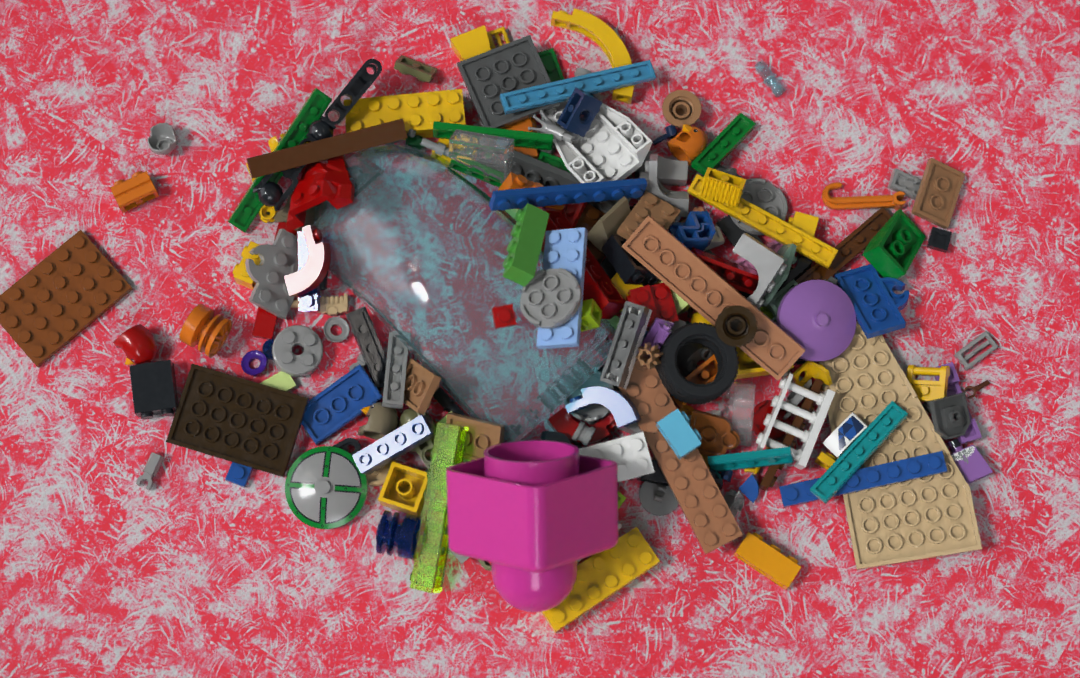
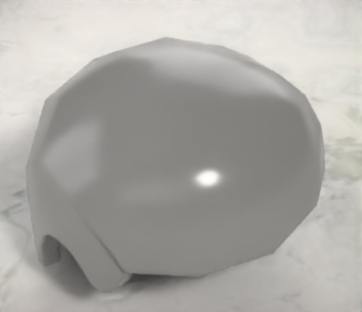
M158 123L151 127L150 137L147 138L150 150L157 155L170 154L178 144V137L174 128L167 123Z

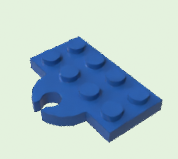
M871 264L835 274V279L838 280V287L850 298L854 306L856 319L867 339L905 328L906 322L900 311L908 303L909 290L904 291L902 294H895L893 292L905 290V284L902 281L890 277L880 278Z

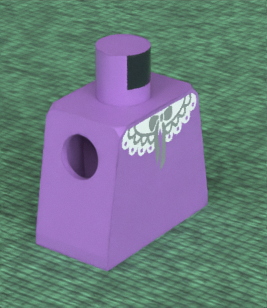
M959 438L947 443L952 452L950 455L968 484L992 473L991 468L974 445L963 448Z

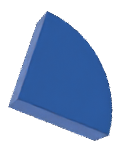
M754 473L738 488L752 503L759 496L758 479Z

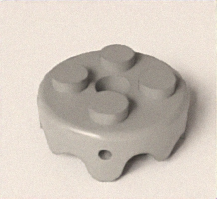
M293 325L281 330L274 339L272 346L274 364L279 371L285 372L292 377H301L314 373L323 357V344L320 337L314 330L302 325ZM295 345H300L304 349L301 355H295L292 352V348Z
M579 371L572 378L568 379L564 385V404H569V400L581 395L583 398L580 389L593 386L614 389L611 384L599 381L602 374L599 371ZM595 404L573 414L571 413V415L585 422H593L604 418L609 414L610 410L601 404Z

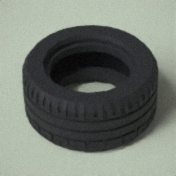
M702 322L690 323L675 330L664 341L660 348V352L663 353L659 359L661 364L656 365L659 378L671 396L679 399V401H683V403L693 405L705 404L721 396L734 383L739 369V356H737L736 347L725 344L718 337L716 326ZM689 343H698L712 351L717 360V374L712 382L695 384L688 381L680 373L677 365V355L682 346Z

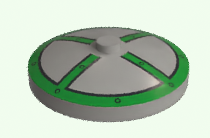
M332 446L316 447L300 455L290 467L285 481L286 500L291 511L303 523L318 529L339 528L355 519L363 509L368 496L367 475L360 473L351 453Z

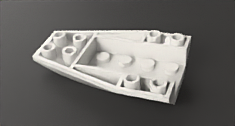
M568 100L560 102L558 107L543 112L550 121L561 128L563 127L557 121ZM602 103L600 111L596 114L590 129L584 137L566 130L567 133L575 136L573 143L553 139L566 168L580 183L626 179L642 166L653 143L629 117Z

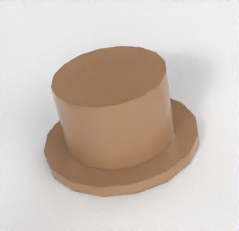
M676 90L669 93L664 99L662 105L663 116L669 124L676 128H682L683 124L691 126L700 117L701 103L692 92Z

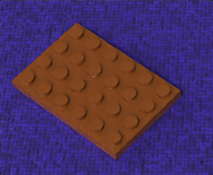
M80 230L0 295V325L39 368L131 292L133 288Z

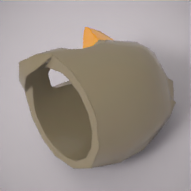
M377 402L361 409L368 417V422L359 428L358 435L379 440L397 429L398 414L396 408L382 407V402Z

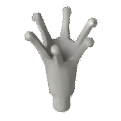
M540 110V114L543 116L542 120L533 115V118L542 124V128L528 127L529 131L553 134V139L573 143L575 136L567 133L566 130L550 121L543 113V110Z

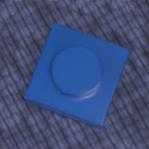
M232 462L225 480L245 488L253 468Z

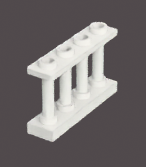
M789 373L780 380L778 388L781 390L779 395H775L771 402L772 412L766 415L763 425L766 427L763 433H759L755 443L758 444L756 450H763L765 445L773 449L789 447L768 438L772 427L800 438L803 442L801 449L791 448L793 460L796 461L794 467L802 470L808 463L835 392L827 389L823 393H815L792 383L791 380L794 374ZM787 390L815 401L818 405L816 412L813 411L811 413L784 401ZM780 408L809 420L808 423H811L809 430L802 431L777 420L776 417Z

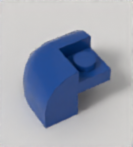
M690 211L685 222H674L668 230L688 249L691 250L693 247L702 251L710 245L716 232L708 211Z

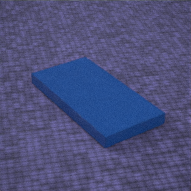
M359 364L309 400L302 425L318 446L363 413L361 411L362 408L379 402L383 399V396L362 365Z

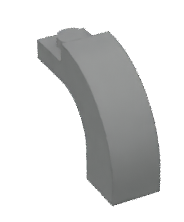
M650 153L649 160H645V172H641V178H645L647 181L645 192L648 191L680 209L679 217L687 218L689 193L687 191H671L660 183L657 176L658 154Z

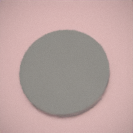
M752 178L746 180L741 198L785 220L788 204L783 192L764 179ZM731 217L733 222L743 231L754 235H765Z
M542 269L535 273V276L525 287H522L520 309L524 317L536 327L550 329L561 326L568 322L577 312L582 298L581 287L577 279L565 269Z

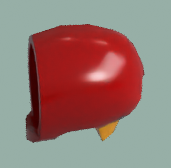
M142 324L129 328L113 341L117 348H122L126 353L125 365L150 363L157 354L154 338Z

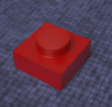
M513 304L491 308L495 329L517 325Z

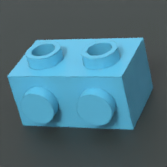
M676 409L658 421L656 427L680 460L701 446L700 440L702 437L696 429L692 430L688 424L690 420L686 413Z

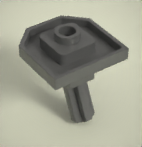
M965 392L922 403L923 408L932 415L935 432L942 438L951 439L965 435L971 423Z

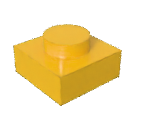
M821 452L814 462L828 470L836 458L828 452Z

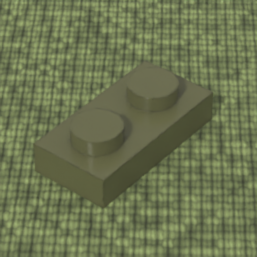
M401 55L395 61L393 68L399 70L404 75H411L422 82L429 83L437 73V68Z

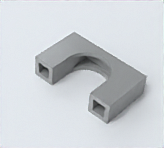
M743 233L732 251L752 263L758 272V286L747 299L760 309L765 302L763 297L767 292L770 293L776 285L774 280L778 274L781 276L786 270L787 265L785 263L788 259L749 234Z

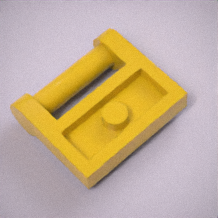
M908 365L906 377L917 394L919 401L929 402L947 396L948 378L950 376L949 366L938 368ZM916 375L940 376L939 381L915 380Z

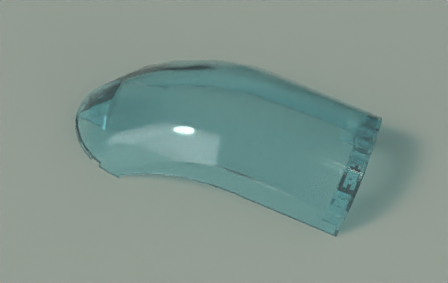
M392 144L375 146L355 153L346 159L348 165L346 169L351 174L350 181L355 186L354 202L337 210L326 200L316 205L314 212V226H317L321 231V242L330 243L331 262L329 270L398 337L425 367L441 377L440 384L470 417L505 425L503 443L520 441L606 362L616 329L607 319H601L599 328L580 332L579 347L539 349L536 346L538 327L531 324L524 317L520 309L523 286L503 277L505 268L502 266L505 258L508 256L507 246L512 240L511 231L517 221L505 210L491 211L489 206L491 198L438 158L421 149ZM540 251L536 272L543 269L544 253ZM513 304L517 325L495 329L491 308Z

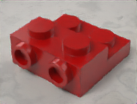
M666 284L646 285L628 291L626 301L652 310L646 330L651 328L656 317L673 323L679 321L671 290Z

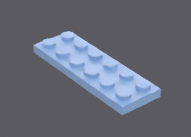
M585 227L546 231L543 269L562 268L569 271L577 279L581 287L582 298L577 312L565 324L550 329L538 327L536 346L539 349L579 347L588 235Z

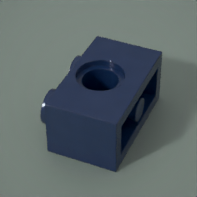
M575 87L557 123L564 129L584 137L590 129L596 114L600 111L603 102L594 95Z

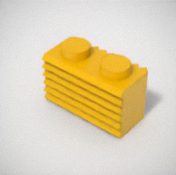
M708 167L699 195L707 200L719 201V203L722 202L726 206H734L736 208L740 202L747 179Z

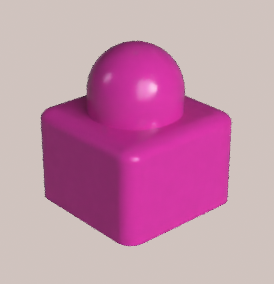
M523 440L493 445L485 449L484 457L446 468L449 548L456 554L491 562L492 579L496 590L509 605L526 612H543L556 607L567 598L573 589L577 576V560L611 549L618 542L617 462L580 455L579 448L569 443L548 440Z

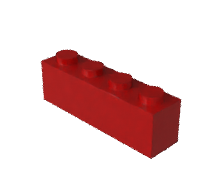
M692 247L691 251L735 289L751 295L754 293L759 281L756 270Z

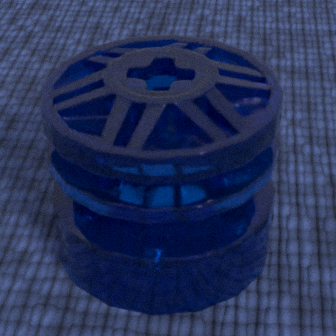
M385 510L377 528L376 552L384 554L386 550L387 555L391 556L395 548L398 547V557L413 560L420 538L421 517L406 514L401 523L399 512H395L392 517V512Z

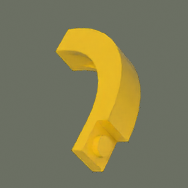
M576 8L573 9L572 15L565 11H553L551 26L572 30L590 38L606 54L612 68L632 64L624 43L605 22L592 14ZM634 85L614 89L612 100L631 104Z

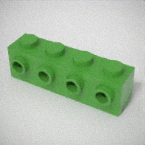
M529 203L523 209L517 211L515 215L517 222L511 231V236L513 237L507 246L509 253L502 266L505 268L503 277L525 287L535 276L550 213Z

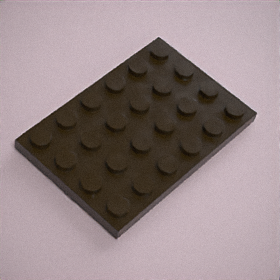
M192 364L166 442L284 478L309 398Z

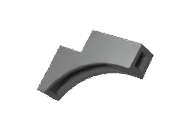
M648 152L645 160H649L650 153L652 152ZM658 156L657 176L662 185L686 186L688 161L671 160ZM645 160L642 166L635 171V177L641 178V172H645Z

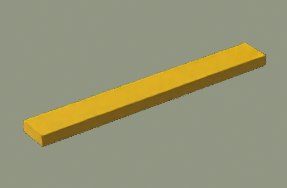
M699 174L695 176L687 193L783 245L795 244L797 246L796 252L827 269L830 267L838 252L837 249L743 198L740 199L736 208L734 206H726L722 202L719 203V201L707 200L699 195L704 177Z

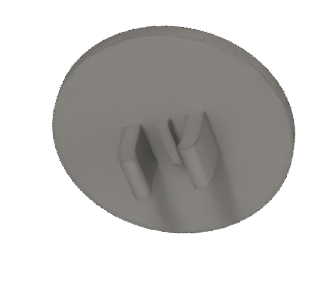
M644 482L640 488L639 499L641 505L650 514L656 516L670 514L679 504L670 486Z

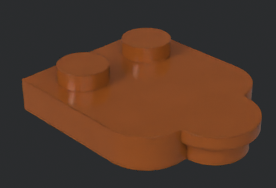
M693 410L690 427L692 430L696 429L702 437L700 440L702 444L698 447L701 455H724L727 450H733L739 445L740 436L732 429V423L729 419Z

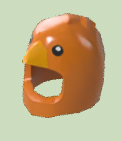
M683 124L682 131L670 139L667 145L676 159L688 161V165H691L707 147L708 137L705 131L698 127Z

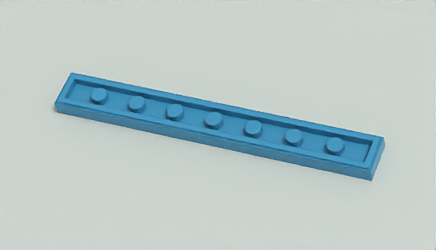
M647 60L500 94V100L506 115L567 101L570 99L575 87L593 95L654 81L656 75L651 61Z

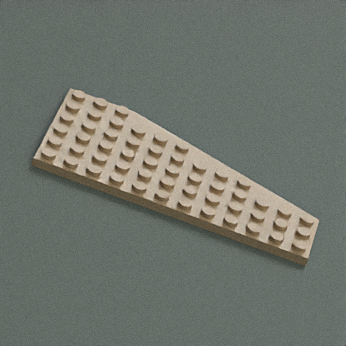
M856 321L855 334L847 349L833 359L818 362L829 370L832 380L830 386L822 384L824 392L827 389L835 392L828 410L831 433L853 412L869 426L893 401L908 413V417L859 469L943 451L947 467L946 473L843 495L856 569L861 570L982 550L971 490L968 483L954 462L941 436L935 432L933 423L885 342L883 335L867 339L858 321Z

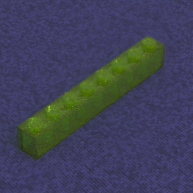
M437 422V427L434 430L435 440L430 453L431 463L427 472V487L423 495L424 505L420 513L421 523L417 533V547L413 555V571L410 574L411 589L428 593L442 592L449 550L446 468L463 463L469 427Z

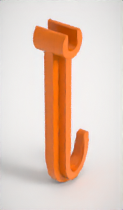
M840 182L827 185L822 192L823 203L826 207L834 210L892 207L895 210H902L906 201H902L905 195L902 191H898L894 195L831 197L829 191L841 188L842 184Z

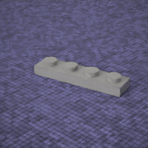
M389 332L382 407L403 409L410 335L408 333Z

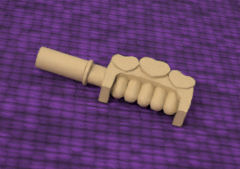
M317 294L316 299L293 300L291 307H316V311L319 314L337 316L338 314L348 313L349 299L348 294L341 295L340 297L338 295L335 297L333 295L325 297Z

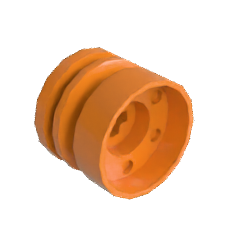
M198 304L185 320L179 339L190 347H195L198 344V351L201 353L205 352V355L211 358L217 354L226 342L232 327V321L224 318L221 314H217L214 317L212 309L203 304Z

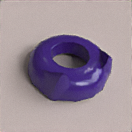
M258 350L246 353L241 361L243 371L254 377H259L268 364V358ZM253 360H260L258 368L252 369L250 367V363Z

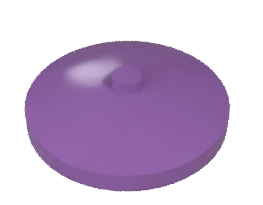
M810 280L797 284L784 295L777 312V325L806 349L799 358L820 362L839 356L850 345L856 330V313L850 298L840 287L824 280Z

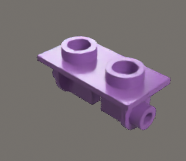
M656 317L641 346L650 342L651 346L659 345L658 349L660 350L668 334H671L674 323Z

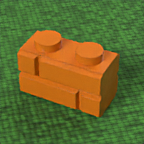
M138 171L132 175V178L118 180L113 184V187H110L122 213L159 196L147 171Z

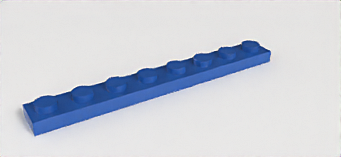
M645 178L498 190L493 191L489 206L491 211L523 209L527 203L535 207L620 200L624 196L636 199L643 196L647 187V181Z
M943 451L858 469L833 497L946 473L947 467ZM819 478L780 486L779 489L784 508L820 500L810 492V488Z

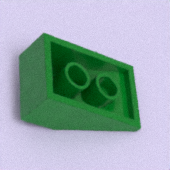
M899 209L872 238L862 255L884 278L897 279L906 274L926 236Z

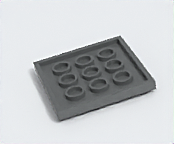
M530 35L457 63L459 72L483 127L501 129L533 115L540 114V110L545 112L560 106V102L505 115L500 94L551 82Z

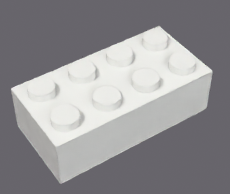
M643 431L579 449L580 455L617 462L618 482L654 473Z

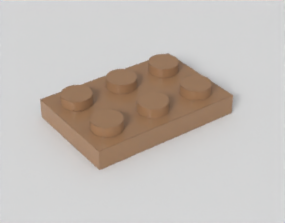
M933 158L928 159L911 213L943 229L949 228L965 174Z
M646 191L618 228L616 234L627 240L648 215L654 218L666 230H669L678 218L681 210Z
M410 358L406 367L403 403L415 412L424 415L425 411L430 407L435 391L439 388L441 377L417 360Z
M453 412L448 413L443 454L467 460L484 457L485 449L504 442L505 425Z

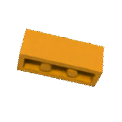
M748 532L733 556L786 590L801 569V566L798 565L799 562L789 555L786 557L781 554V550L773 544L769 546L763 542L764 539L759 534Z

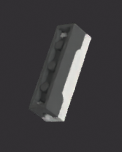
M625 302L599 381L627 389L636 356L639 352L637 348L641 346L652 313L651 309L632 302Z

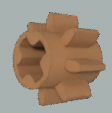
M647 342L644 346L637 348L639 353L636 358L639 360L640 366L647 365L648 369L654 368V364H661L659 359L663 353L658 349L659 345L651 346V343Z

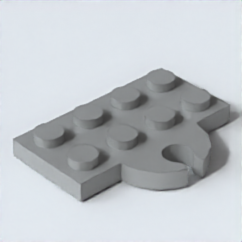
M279 229L273 245H258L249 251L251 255L256 254L260 257V264L256 265L252 259H246L245 265L249 277L256 283L249 302L280 319H286L295 296H289L284 276L301 270L307 262L309 252L306 241L285 229Z

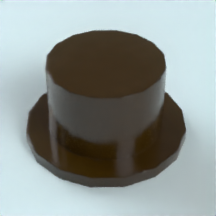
M740 305L725 308L716 320L718 337L725 344L732 347L748 344L754 338L757 331V320L754 314L748 308Z

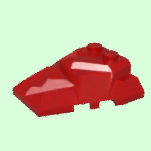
M344 155L306 165L301 180L291 196L286 221V230L288 232L305 225L306 210L326 200L337 210L354 202L355 186L350 181L351 174L346 169L348 165Z

